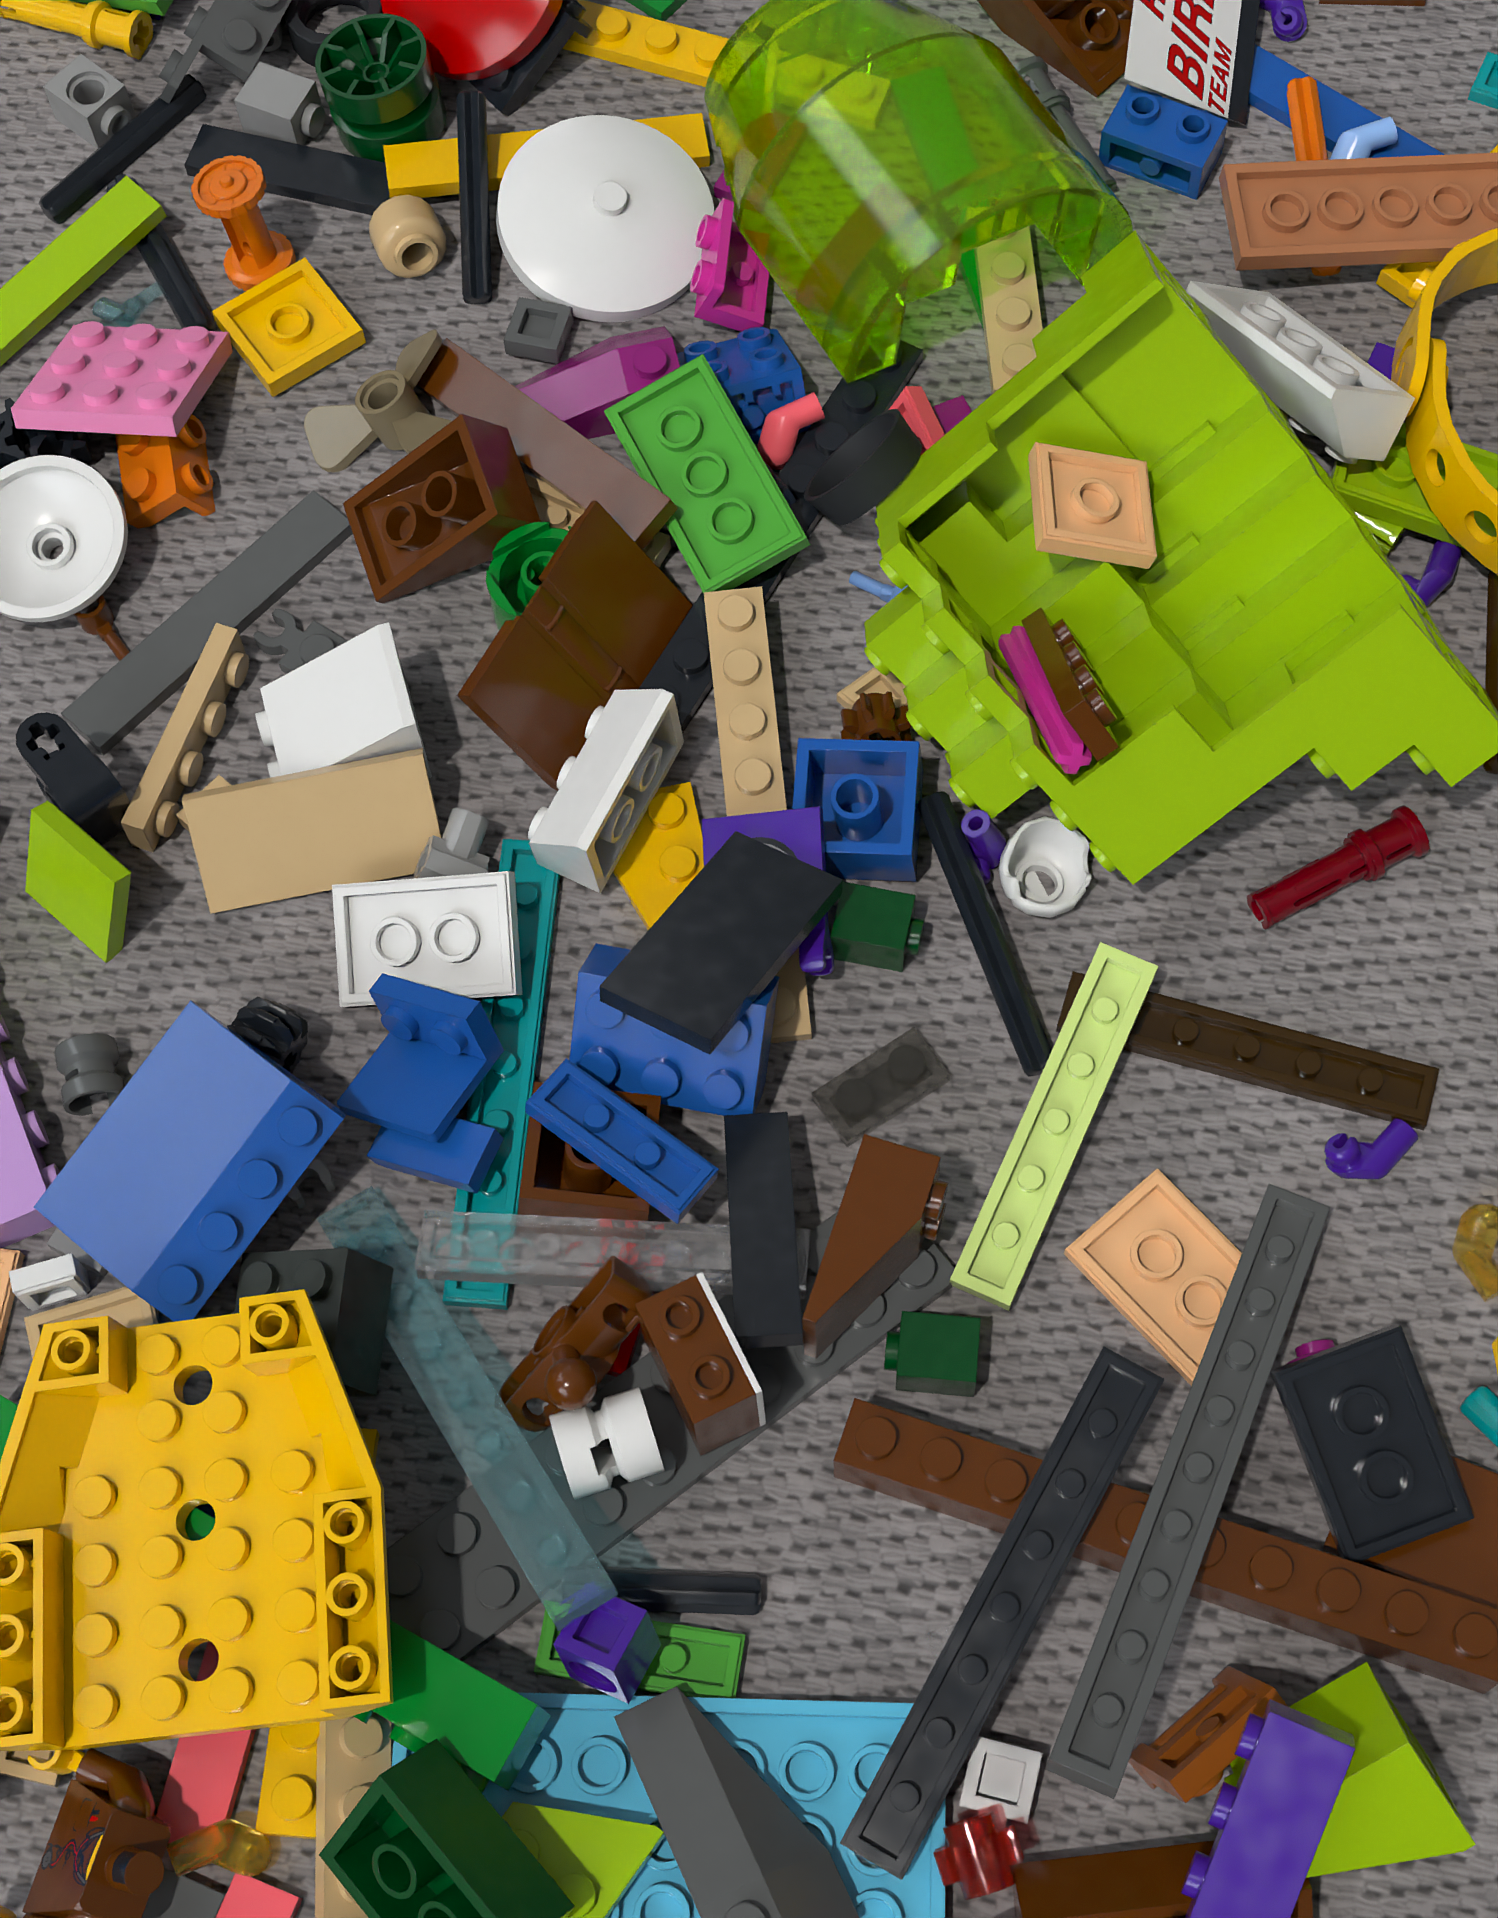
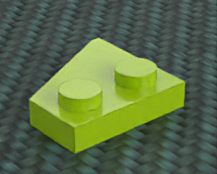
M512 1802L502 1816L513 1832L575 1905V1908L566 1918H608L665 1837L664 1832L654 1825L519 1802Z

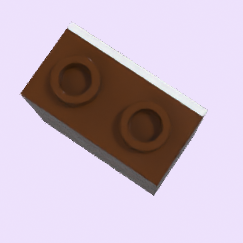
M703 1272L635 1304L643 1339L700 1456L766 1424L762 1390Z

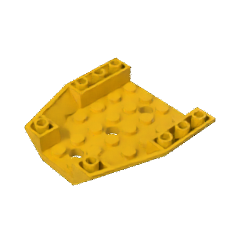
M302 1289L239 1298V1313L131 1328L125 1327L110 1316L44 1324L0 1461V1751L80 1750L345 1719L392 1704L393 1682L384 1487L308 1292ZM209 1371L213 1382L210 1394L199 1404L187 1405L183 1398L185 1382L196 1372ZM210 1504L214 1509L216 1517L212 1531L203 1539L191 1541L185 1530V1523L189 1513L199 1505ZM212 1642L219 1655L217 1668L207 1679L195 1681L188 1671L189 1656L198 1645Z

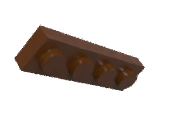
M1040 607L1021 622L1064 717L1095 759L1099 761L1119 747L1109 727L1111 723L1117 720V717L1103 697L1105 692L1092 674L1094 670L1081 651L1082 646L1063 618L1053 624Z

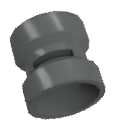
M83 1034L71 1037L56 1046L54 1054L57 1070L65 1076L67 1081L61 1089L64 1110L69 1114L78 1116L93 1114L90 1096L107 1093L110 1107L125 1087L122 1077L115 1073V1066L120 1059L115 1038L107 1034Z

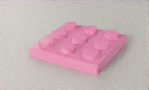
M95 321L73 325L11 407L15 427L17 429L177 437L233 352L229 332L208 331L201 326H190L181 330L157 329L150 324L113 327L103 326Z

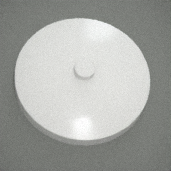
M587 115L570 118L548 126L527 140L509 162L500 184L496 211L497 233L500 246L511 269L519 280L544 302L570 306L573 310V316L581 319L607 323L626 322L648 316L665 308L690 288L695 266L701 259L702 248L696 247L695 244L697 231L704 215H713L714 204L710 189L699 167L671 138L646 124L631 119L608 115Z

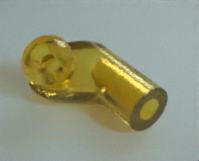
M1475 1204L1469 1207L1459 1219L1452 1254L1457 1264L1486 1303L1498 1296V1264L1492 1257L1498 1239V1207L1493 1204Z
M228 1818L215 1822L167 1845L171 1863L178 1877L211 1863L238 1875L252 1877L266 1870L273 1854L272 1844L266 1835Z

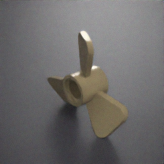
M431 330L412 340L400 353L395 370L381 371L368 378L358 389L355 396V404L318 406L312 408L306 414L304 419L305 433L314 460L320 468L327 472H339L346 469L377 438L381 440L386 448L396 451L404 450L408 455L452 422L451 420L430 415L413 391L441 346L442 338L437 330Z

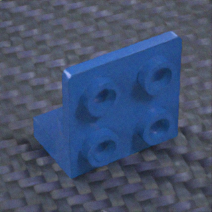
M753 327L740 332L737 338L719 343L698 341L686 346L684 352L677 353L680 367L704 354L754 445L758 444L768 413L806 396L801 367L777 329ZM811 425L800 429L798 433L808 431Z
M382 973L369 990V993L382 1015L381 1022L389 1031V1034L338 1099L337 1105L346 1115L419 1139L436 1142L503 1053L504 1049L480 1001Z

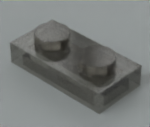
M913 1027L811 1094L812 1100L845 1146L849 1147L863 1138L864 1134L871 1133L950 1081V1074L915 1027Z

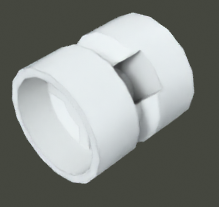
M639 1387L603 1398L601 1409L595 1412L589 1407L584 1406L582 1409L564 1410L549 1415L557 1448L574 1500L610 1489L613 1477L621 1475L628 1482H632L665 1471ZM609 1438L611 1446L606 1448L597 1446L602 1440Z

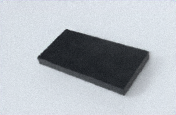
M735 831L600 985V1001L710 1055L842 894L843 880Z

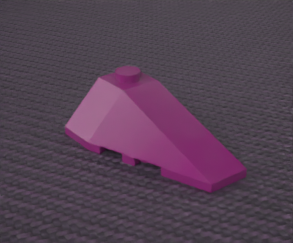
M662 326L610 337L515 387L581 435L591 439L616 434L604 410L676 370L680 365L673 337L666 327Z

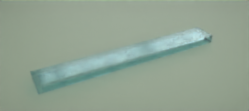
M373 1187L365 1189L317 1217L318 1222L334 1248H350L394 1268L385 1336L557 1630L561 1631L617 1596L618 1592Z

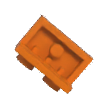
M191 414L177 437L115 434L128 524L138 529L150 527L182 507H186L201 516H207L215 512L212 490L213 479L209 470L206 449V432L202 422Z

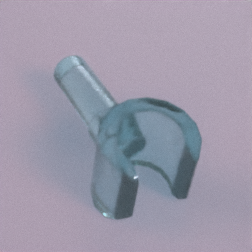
M155 282L133 298L127 299L123 304L102 297L93 306L92 313L94 316L106 321H114L124 327H130L134 322V315L163 293L157 282ZM103 321L99 322L103 326H113Z

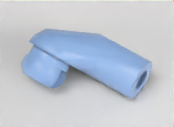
M1389 116L1343 132L1338 138L1329 160L1369 158L1371 151L1397 143L1398 135L1393 119Z

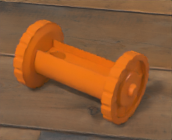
M230 155L215 159L202 167L193 179L194 183L191 186L192 196L202 213L213 218H219L223 223L232 244L225 254L226 257L223 264L228 279L232 281L233 285L238 289L247 291L296 263V256L291 242L283 234L268 230L259 209L258 202L265 194L266 180L261 167L257 165L256 161L245 156Z

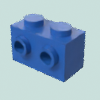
M1127 85L1101 131L1098 157L1105 167L1197 200L1222 154L1228 120L1214 116L1205 110H1198L1164 98L1155 92H1148Z

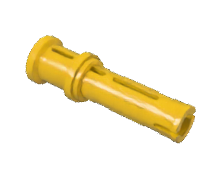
M0 0V6L8 7V9L0 7V17L18 20L51 30L82 37L89 47L101 49L105 45L124 50L128 57L141 59L153 37V23L149 13L141 10H135L131 13L115 10L109 3L101 0L92 1L87 5L70 0Z

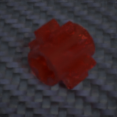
M987 1812L943 1827L948 1845L937 1848L933 1852L943 1886L959 1882L964 1899L968 1900L1003 1890L1015 1884L1010 1866L1024 1862L1023 1859L1025 1858L1014 1825L998 1829L994 1813Z

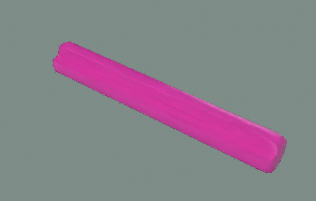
M1013 626L1010 634H1001L998 646L1055 762L1061 765L1064 773L1077 774L1080 766L1090 764L1092 753L1064 717L1023 626Z

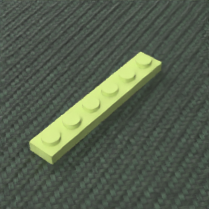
M1100 942L950 1278L952 1286L1009 1311L1156 976L1157 965Z

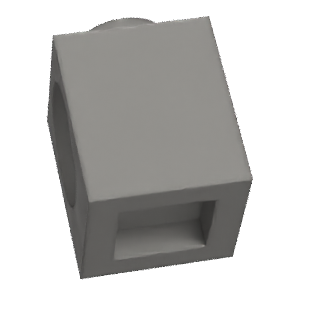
M82 54L77 56L43 86L55 119L97 149L136 116L125 85Z

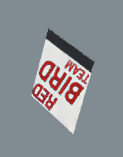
M1134 0L1124 79L1246 125L1260 0Z

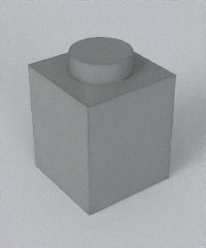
M260 61L234 100L244 133L304 145L309 136L314 138L320 133L325 120V110L321 104L316 81Z

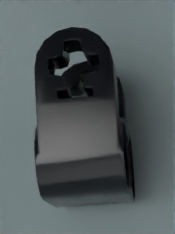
M45 712L36 713L26 718L16 733V746L27 766L35 774L36 781L46 800L59 808L101 846L124 830L121 821L130 804L124 789L104 762L95 753H91L67 722L60 716ZM45 734L47 738L55 740L59 750L48 754L44 748L38 747L35 740Z

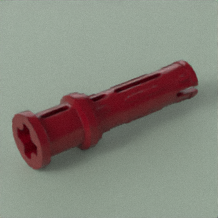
M1404 805L1392 810L1391 818L1367 831L1359 828L1348 833L1347 838L1344 839L1343 846L1335 849L1328 855L1314 860L1269 886L1248 894V906L1258 921L1264 919L1261 922L1263 929H1269L1286 917L1311 906L1360 879L1376 881L1384 876L1387 867L1410 855L1418 858L1427 854L1430 846L1426 831L1410 808Z

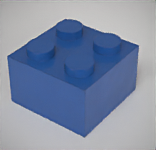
M798 738L792 809L818 806L823 809L827 873L840 879L916 882L921 818L918 801L922 799L924 773L919 741Z

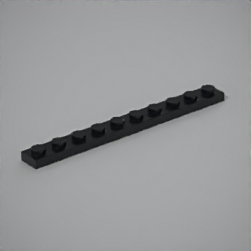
M874 328L823 406L822 410L825 418L810 426L794 450L793 455L779 473L778 477L785 483L796 499V502L789 507L807 539L824 515L804 499V493L810 480L828 457L846 439L871 419L889 410L923 361V349ZM799 552L734 589L762 586L765 607ZM703 592L639 687V689H664L674 694L682 734L713 687Z

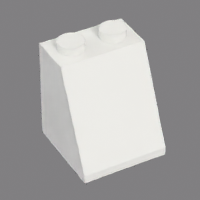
M389 622L367 630L260 688L265 711L255 713L256 721L264 747L274 745L277 761L267 763L270 778L423 748L429 778L432 777L407 680Z

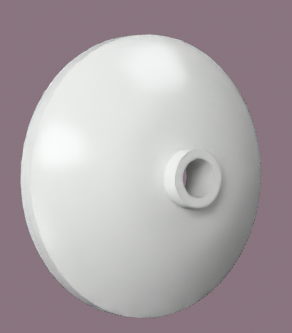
M39 455L15 461L0 469V614L25 622H48L62 619L81 611L93 603L105 592L116 577L122 565L127 547L128 527L126 514L115 490L92 467L73 458L57 455ZM63 546V552L57 558L49 559L50 553L55 547Z

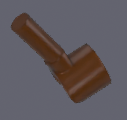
M101 595L96 599L99 606L94 612L84 614L79 611L74 615L82 629L89 634L99 635L120 661L130 651L113 627V612L104 596Z

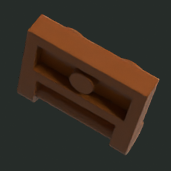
M1231 1666L1225 1667L1212 1679L1215 1686L1149 1746L1145 1743H1140L1132 1751L1128 1762L1152 1789L1160 1787L1184 1803H1187L1193 1797H1199L1208 1793L1222 1779L1223 1770L1238 1757L1234 1753L1249 1713L1263 1717L1269 1699L1287 1706L1274 1687Z

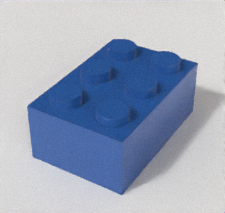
M596 943L578 972L569 1060L609 1090L661 1096L660 1104L722 1116L755 1114L766 1082L780 977L774 976L709 1055L601 1002L600 985L631 950Z

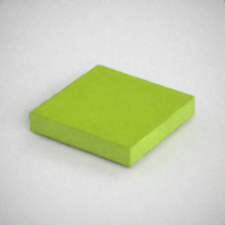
M46 801L31 809L25 892L105 963L109 962L123 949L131 871L53 803Z

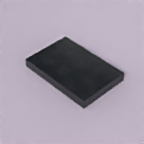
M1390 1325L1270 1371L1341 1558L1358 1563L1474 1519L1401 1325Z

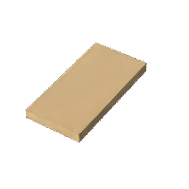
M423 748L184 794L182 797V805L210 914L332 890V885L374 882L414 874L420 855L429 837L434 835L442 838Z

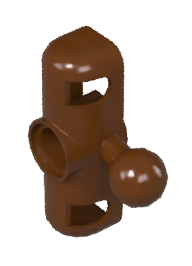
M611 1256L569 1306H562L545 1324L533 1348L503 1383L498 1393L496 1412L526 1431L539 1432L551 1426L549 1415L564 1410L582 1409L590 1403L596 1393L597 1385L615 1362L621 1343L639 1324L635 1304L653 1296L651 1286L647 1280L616 1256ZM619 1304L624 1305L629 1310L625 1312ZM532 1398H539L549 1404L544 1406L542 1414L536 1415L527 1408L526 1401Z

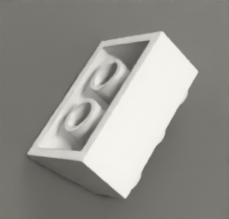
M664 689L614 690L605 707L600 705L594 710L585 730V738L587 740L577 757L570 756L566 760L557 779V788L559 790L549 808L541 807L531 822L528 839L530 840L529 845L538 865L601 894L647 811L648 805L658 791L684 743L674 694Z

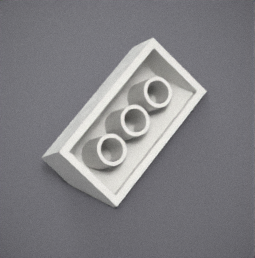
M1190 281L1186 289L1187 293L1207 315L1215 333L1277 407L1290 415L1288 422L1292 427L1305 434L1319 437L1326 443L1325 451L1342 462L1356 464L1358 459L1385 460L1415 397L1271 293Z

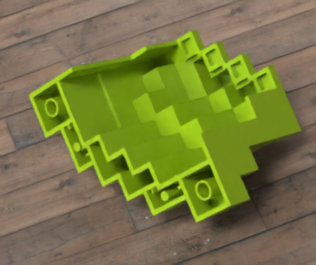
M1136 230L1081 276L1086 293L1032 339L1037 357L920 455L904 479L876 505L877 517L875 518V523L879 530L877 543L881 549L882 557L879 564L887 577L898 588L903 589L905 586L907 587L864 622L866 637L864 651L870 662L880 673L887 676L892 672L905 685L903 692L908 703L906 717L913 729L926 741L934 737L947 751L945 758L951 770V778L948 781L956 796L969 808L977 804L993 819L1030 789L1034 790L1037 786H1040L1052 799L1050 807L1059 821L1072 832L1079 827L1091 840L1089 848L1098 862L1110 873L1118 869L1132 885L1305 754L1308 755L1316 768L1327 779L1337 774L1352 791L1405 751H1407L1425 775L1430 774L1436 769L1450 787L1498 753V711L1486 690L1449 648L1423 600L1388 560L1377 538L1341 497L1330 475L1295 435L1283 412L1215 333L1207 315ZM1035 442L1147 461L1157 557L1149 569L1036 551L1028 454ZM1040 607L1053 624L1063 618L1082 646L1081 651L1094 670L1092 674L1105 692L1103 697L1117 717V720L1111 723L1109 727L1119 747L1099 761L1092 754L1090 764L1080 766L1077 774L1064 773L1061 765L1055 762L998 646L1001 634H1010L1013 626H1023L1021 621Z

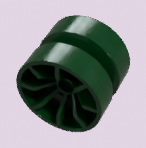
M369 14L343 23L324 39L316 55L315 69L324 96L330 107L339 138L352 155L385 163L383 145L432 141L439 138L446 123V107L438 80L434 74L433 64L424 35L415 24L397 15Z

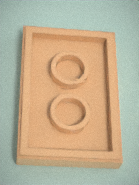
M1157 1168L1065 1249L1064 1255L1192 1386L1242 1253Z

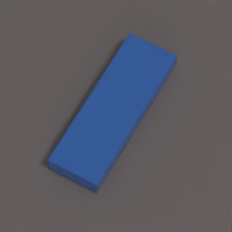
M567 1058L526 1101L525 1113L676 1224H679L717 1179L719 1169Z

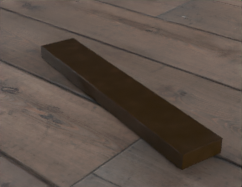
M1072 971L1056 1032L1060 1033L1086 974ZM1150 991L1145 998L1123 1049L1391 1122L1397 1118L1403 1120L1412 1128L1423 1131L1427 1125L1439 1068Z

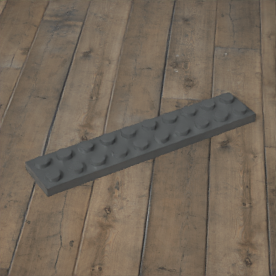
M838 1211L796 1242L802 1318ZM924 1238L918 1258L818 1358L804 1355V1341L803 1345L741 1349L762 1390L766 1424L701 1456L649 1352L598 1390L592 1401L586 1406L593 1412L601 1409L603 1398L639 1387L665 1471L632 1482H628L621 1475L613 1477L610 1489L574 1500L552 1426H550L387 1548L390 1620L461 1661L466 1660L563 1585L566 1570L589 1566L886 1339L887 1331L899 1329L902 1311L920 1313L954 1287L950 1282L954 1267L930 1239ZM732 1290L717 1302L735 1336ZM609 1438L602 1440L597 1446L603 1448L611 1446Z

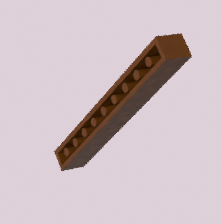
M854 1398L833 1464L835 1478L1004 1534L1043 1460ZM1111 1482L1072 1557L1120 1573L1150 1495ZM1217 1517L1189 1596L1482 1694L1487 1693L1498 1685V1609Z

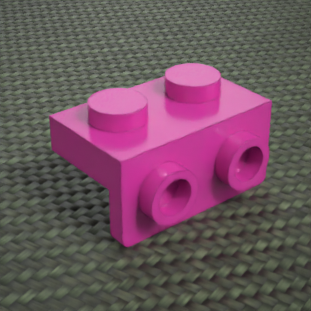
M723 198L713 215L705 214L700 222L695 244L696 247L702 248V254L691 278L690 291L697 294L694 317L742 332L749 328L762 327L764 325L773 235L733 222L734 201Z

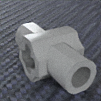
M453 808L442 838L434 835L429 837L418 860L414 878L487 873L490 857L480 854L479 850L490 821L469 810Z

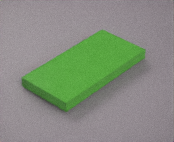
M704 354L604 410L638 475L668 496L678 507L665 524L703 593L732 590L810 546L804 531Z

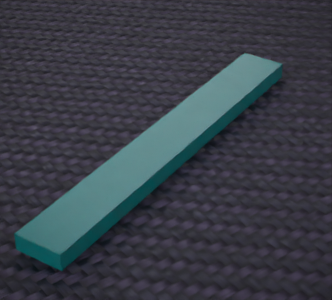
M503 839L499 872H515L522 995L482 998L481 1005L504 1051L470 1096L466 1121L495 1128L504 1139L478 1193L475 1194L457 1188L442 1299L446 1306L508 1310L517 1237L519 1193L530 1118L525 1113L526 1101L533 1095L534 1082L536 1081L560 883L559 874L537 864L529 845L530 840Z

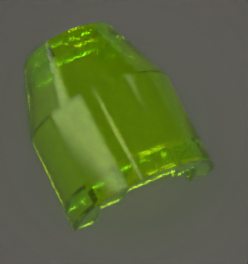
M770 0L753 13L735 31L719 53L710 71L705 87L704 99L716 147L720 146L724 161V179L726 186H730L734 201L736 226L847 384L896 364L906 305L955 285L962 253L1035 224L1083 286L1081 276L1133 232L1132 221L1126 208L1005 53L993 42L906 0Z

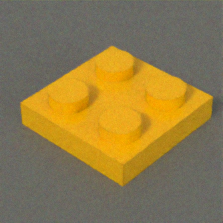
M305 257L212 311L217 326L221 331L229 332L231 344L272 397L282 393L366 343L363 329Z

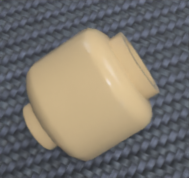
M412 195L394 196L383 202L373 212L369 223L371 242L383 266L395 276L404 278L422 276L432 271L442 261L446 251V235L431 205L423 199Z

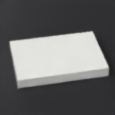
M503 871L332 885L340 1007L376 1005L369 990L382 973L467 998L522 995L515 872Z

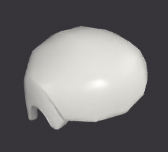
M1044 816L1023 823L1008 840L1000 857L998 871L1005 896L1011 900L1016 908L1028 915L1051 918L1072 910L1086 892V887L1089 886L1092 879L1088 867L1089 842L1086 837L1077 829L1073 832L1068 830L1059 819ZM1035 871L1046 873L1052 878L1055 884L1053 894L1047 895Z

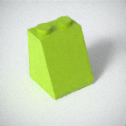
M1367 1662L1289 1706L1296 1711L1352 1734L1356 1748L1306 1878L1459 1853L1476 1845L1432 1761ZM1238 1756L1230 1763L1233 1773L1224 1778L1226 1783L1236 1787L1246 1759Z

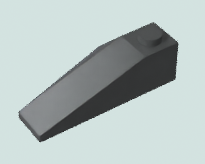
M677 1686L614 1716L701 1918H859L827 1848Z

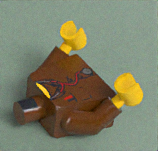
M94 1748L89 1749L86 1753L83 1752V1749L55 1750L50 1760L28 1755V1762L34 1769L61 1775L74 1771L76 1772V1780L71 1779L24 1905L22 1912L26 1914L23 1918H142L149 1895L159 1887L163 1880L164 1866L162 1859L171 1836V1826L154 1815L156 1806L148 1778L141 1770ZM0 1905V1918H17L12 1910Z

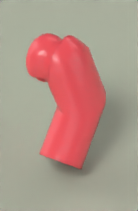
M814 392L779 407L766 416L757 448L762 459L772 470H782L793 455L800 429L825 418L822 407Z

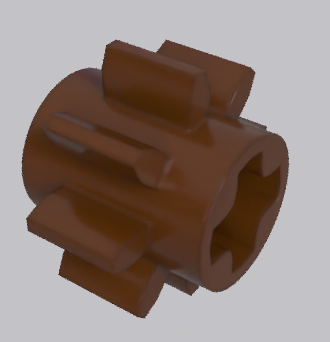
M887 691L885 694L860 693V698L856 700L852 709L841 710L843 730L840 731L841 739L912 741L910 727L912 726L906 717L908 705L896 708L892 692Z

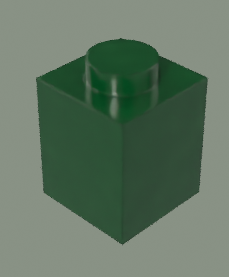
M843 882L842 894L839 897L830 937L834 959L903 972L906 955L919 954L925 919L915 918L916 895Z
M902 1311L900 1332L887 1331L884 1370L897 1371L896 1390L974 1397L981 1318Z

